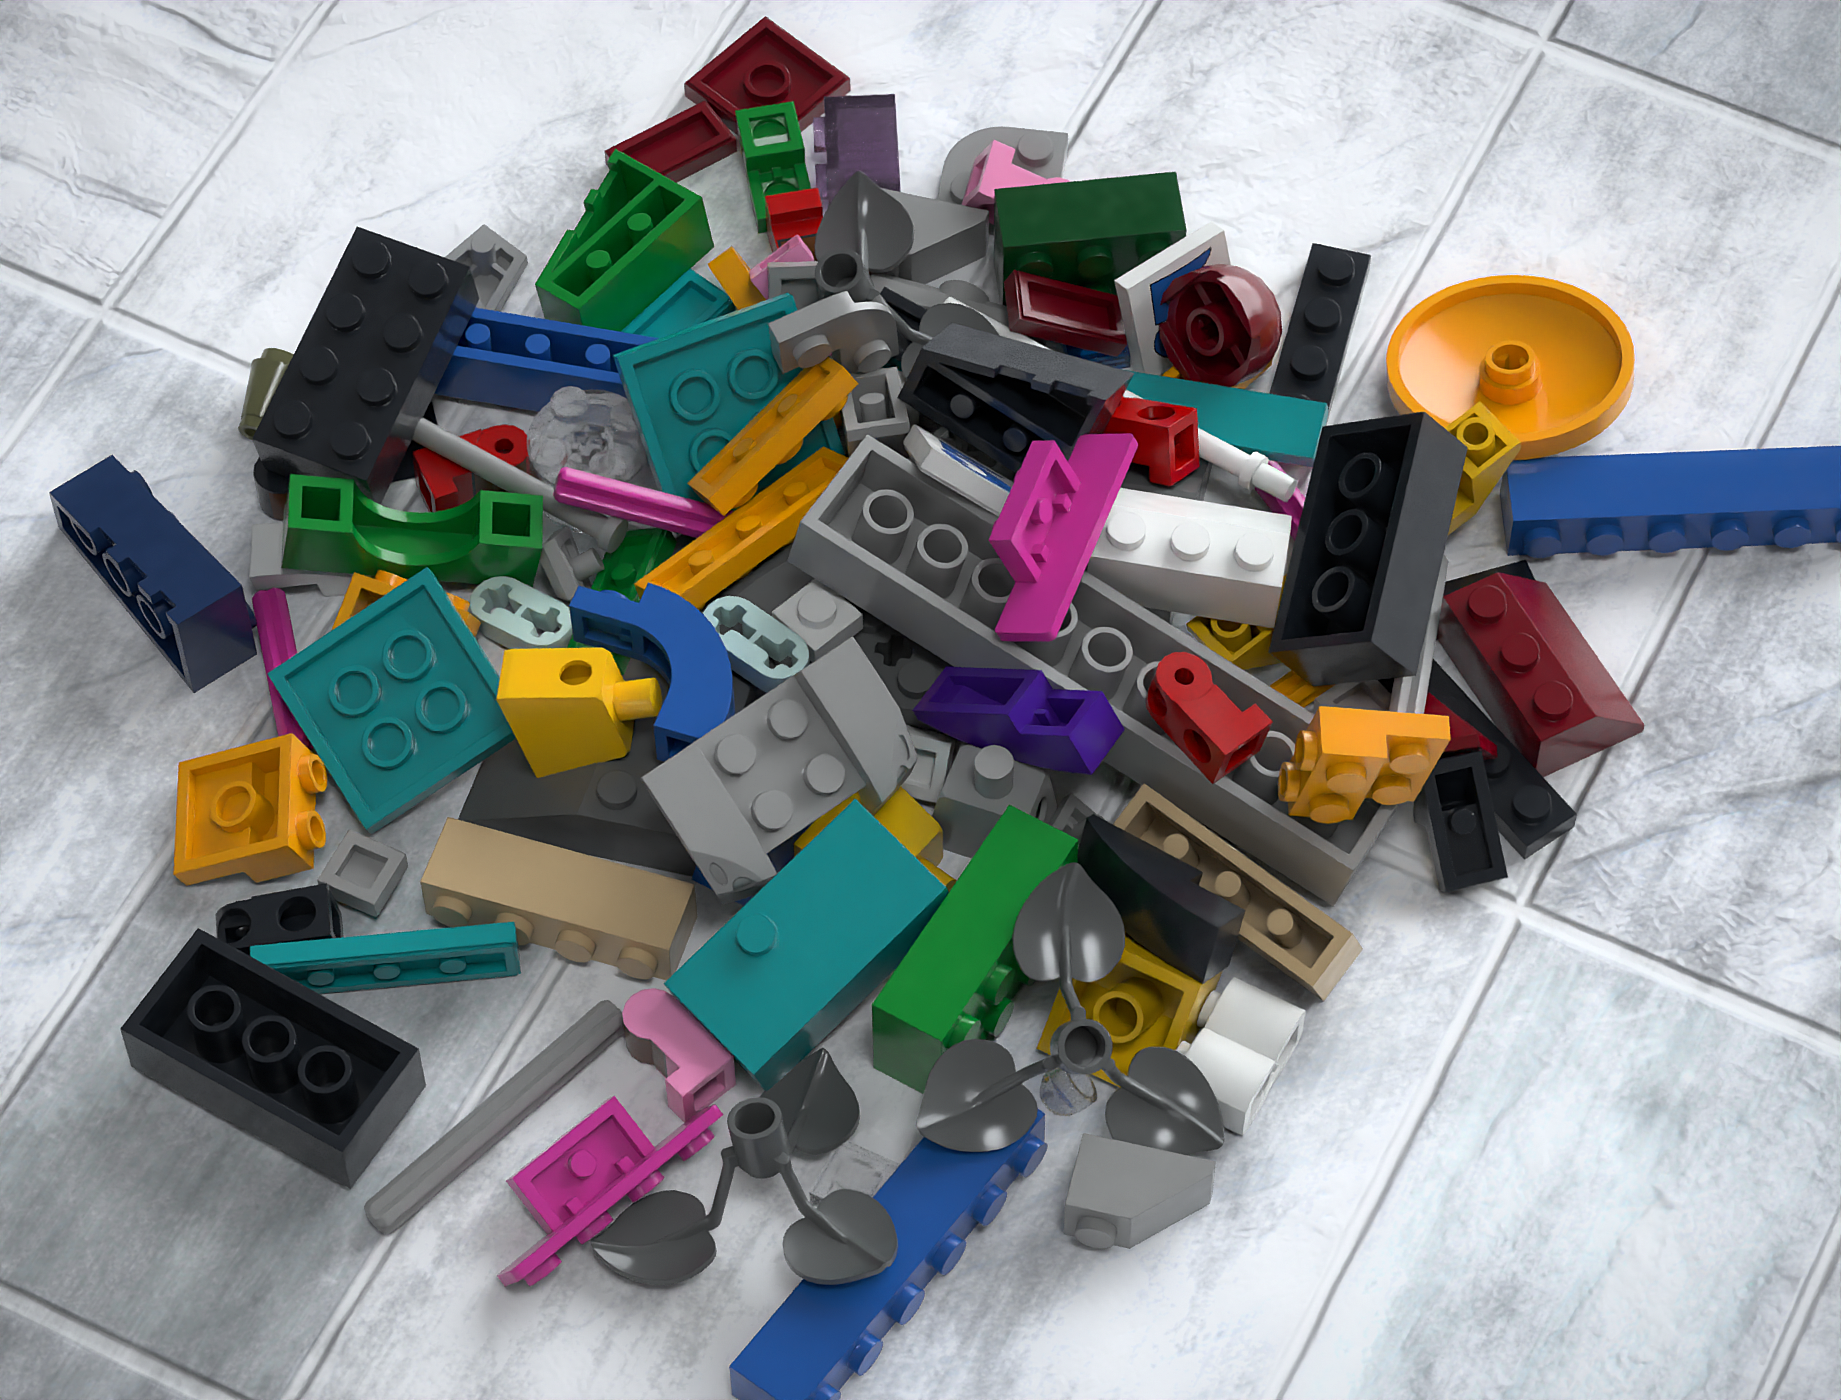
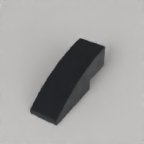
M1095 814L1087 817L1078 847L1077 863L1082 866L1091 880L1113 902L1121 916L1124 931L1163 961L1202 984L1230 965L1246 910L1199 886L1203 872Z

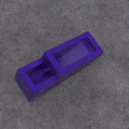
M946 666L912 710L919 721L982 749L987 746L997 745L1006 748L1012 754L1013 759L1021 763L1056 771L1089 775L1094 773L1125 730L1102 691L1053 689L1042 670Z

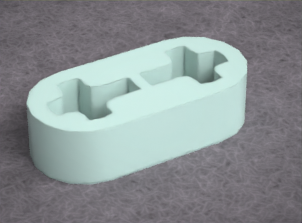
M506 576L492 577L483 581L474 589L470 596V608L473 616L481 622L479 630L487 638L509 649L567 648L573 633L570 610L563 602L514 578ZM511 603L514 613L504 608ZM493 607H497L492 613L490 612ZM535 626L546 632L539 637ZM559 626L560 630L556 633H553V631L556 630V628Z
M725 596L714 600L704 610V616L714 626L724 643L731 669L762 691L768 693L810 665L809 650L806 642L797 633L750 601L737 596ZM738 622L742 624L743 635L734 630H730L724 635L720 634L719 625L721 624L729 628L735 626ZM769 656L779 662L789 656L792 658V667L789 668L784 664H780L771 669L769 668Z

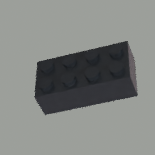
M357 226L252 438L264 468L287 478H290V474L354 479L358 488L365 496L381 505L412 441L416 426L420 419L423 418L480 299L470 266Z
M1426 412L1322 427L1268 651L1269 654L1312 686L1416 676L1468 449L1467 446Z
M199 928L120 1028L131 1067L350 1189L426 1087L419 1048Z

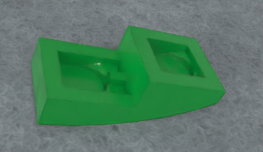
M794 101L735 111L741 152L758 234L767 232L765 196L811 189L805 164V147Z

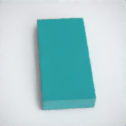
M689 269L621 332L662 338L736 311V308L728 294L692 269Z

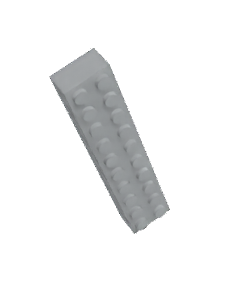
M867 434L800 521L787 561L954 667L1042 670L1053 689L1102 691L1125 729L1103 759L1104 762L1139 784H1146L1183 812L1334 906L1399 804L1384 805L1375 802L1372 798H1365L1353 820H1343L1330 824L1316 822L1310 817L1288 815V802L1280 801L1278 796L1280 767L1283 762H1290L1295 752L1297 735L1300 730H1307L1314 714L1084 571L1057 637L1053 641H1001L995 632V627L1015 581L988 541L992 533L993 524L998 519V516L923 473L916 464ZM1174 652H1187L1198 656L1209 667L1213 684L1217 685L1242 712L1256 703L1273 721L1260 752L1213 785L1156 723L1146 708V694L1158 663L1165 656Z

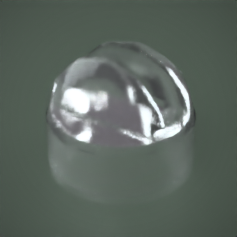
M1057 1067L1052 1071H1047L1042 1078L1039 1092L1040 1099L1044 1107L1054 1115L1068 1117L1081 1112L1097 1101V1091L1089 1074L1073 1075Z

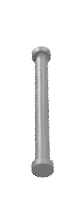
M421 418L418 422L412 438L413 441L510 493L543 495V511L597 539V546L600 549L613 553L624 540L628 530V520L613 516L607 517L602 513L559 503L553 496L554 488L425 418Z

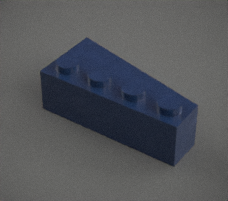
M110 455L49 492L59 529L193 693H196L257 655L252 629L257 626V620L245 600L242 585L179 522L176 516L153 496L151 489L138 471L129 472L113 455Z

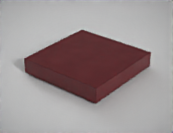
M765 16L684 83L685 97L693 103L698 104L706 100L727 128L738 135L735 117L736 110L794 101L802 132L851 91L849 76Z

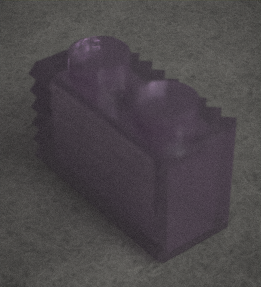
M895 93L824 96V117H813L814 153L826 152L827 164H815L816 188L819 189L821 200H828L830 205L839 190L858 170L865 173L880 188L901 192Z

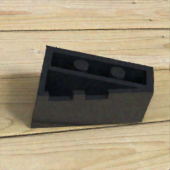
M951 323L921 348L897 398L1017 473L1022 466L1032 441L1055 440L1068 461L1081 435L1103 434L1134 373Z

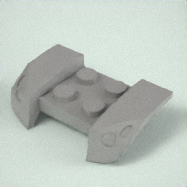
M852 636L641 777L640 780L722 904H727L756 895L777 874L767 855L768 852L857 791L859 792L862 805L874 816L909 777L915 766L917 755L899 706Z

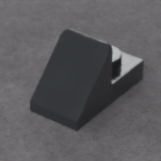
M1475 750L1439 759L1415 799L1413 807L1414 822L1425 826L1427 829L1439 890L1450 892L1507 878L1508 875L1482 751Z

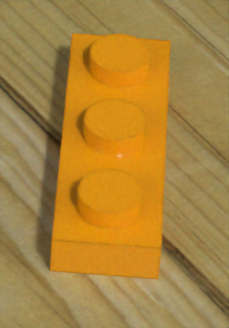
M829 357L815 366L804 368L687 484L704 502L723 516L731 509L744 505L756 493L758 482L776 465L783 464L794 457L803 444V438L820 421H825L835 416L846 404L847 395L859 383L842 365Z

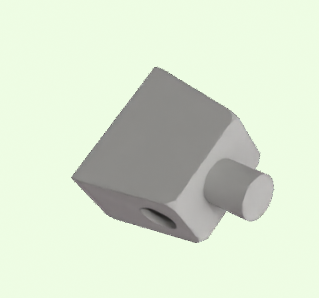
M962 745L959 748L932 814V817L943 830V849L973 858L1009 804L1049 824L1058 808L1049 773L1040 767L1015 761L1012 754L1001 746L991 745L981 749L971 745Z

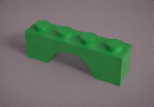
M290 474L283 516L281 568L354 574L356 572L361 575L376 576L377 570H382L410 579L428 567L438 581L481 584L492 577L506 576L533 588L542 552L543 495L480 490L467 502L451 509L437 512H406L388 508L372 501L360 491L354 479Z

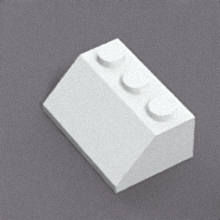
M1120 488L1088 562L1087 572L1142 607L1274 628L1284 576L1292 516Z

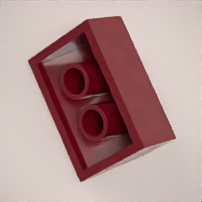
M1497 572L1443 596L1437 631L1438 641L1496 727L1543 777L1644 731V723L1546 582Z

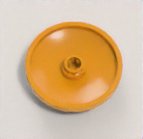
M1497 275L1464 281L1434 293L1413 307L1403 317L1394 330L1387 349V387L1391 401L1399 415L1426 412L1444 428L1480 401L1521 442V449L1513 460L1542 458L1586 443L1603 432L1618 418L1626 407L1634 386V345L1631 335L1620 317L1607 304L1585 290L1558 280L1537 276Z

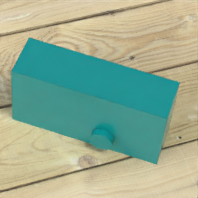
M854 799L663 984L734 1056V1060L767 1092L808 1055L898 967L949 891L857 799Z

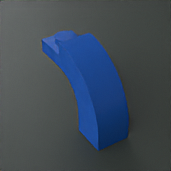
M649 582L639 603L629 600L626 596L616 591H596L578 585L569 605L573 641L596 648H604L610 652L642 661L658 671L670 686L653 725L657 760L665 762L735 715L732 670L727 650L714 626L695 606L681 596Z

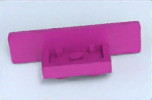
M1133 434L1081 435L1068 461L1055 440L1032 441L1022 466L1015 475L1014 484L1002 511L993 524L992 533L988 540L1015 581L995 627V632L1001 641L1050 642L1057 637L1138 448V443Z
M612 1096L506 1180L547 1235L497 1275L503 1285L506 1287L522 1279L526 1281L529 1287L536 1284L562 1262L555 1252L574 1236L581 1244H584L613 1221L612 1216L607 1211L612 1205L625 1195L633 1203L657 1186L665 1178L658 1170L661 1165L676 1153L685 1161L706 1146L715 1137L708 1127L723 1116L717 1105L713 1104L698 1111L654 1147L618 1099Z

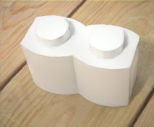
M1236 977L1230 981L1223 993L1213 990L1209 994L1197 1020V1026L1203 1029L1192 1044L1182 1041L1176 1051L1189 1058L1210 1084L1220 1107L1223 1127L1243 1136L1262 1107L1273 1083L1277 1080L1295 1050L1303 1032L1306 1011Z

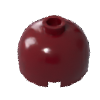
M1225 264L1204 266L1175 278L1162 295L1160 305L1169 301L1170 304L1167 321L1159 324L1160 339L1170 362L1184 379L1232 387L1255 377L1264 370L1274 357L1282 335L1281 311L1269 287L1260 277L1247 269Z

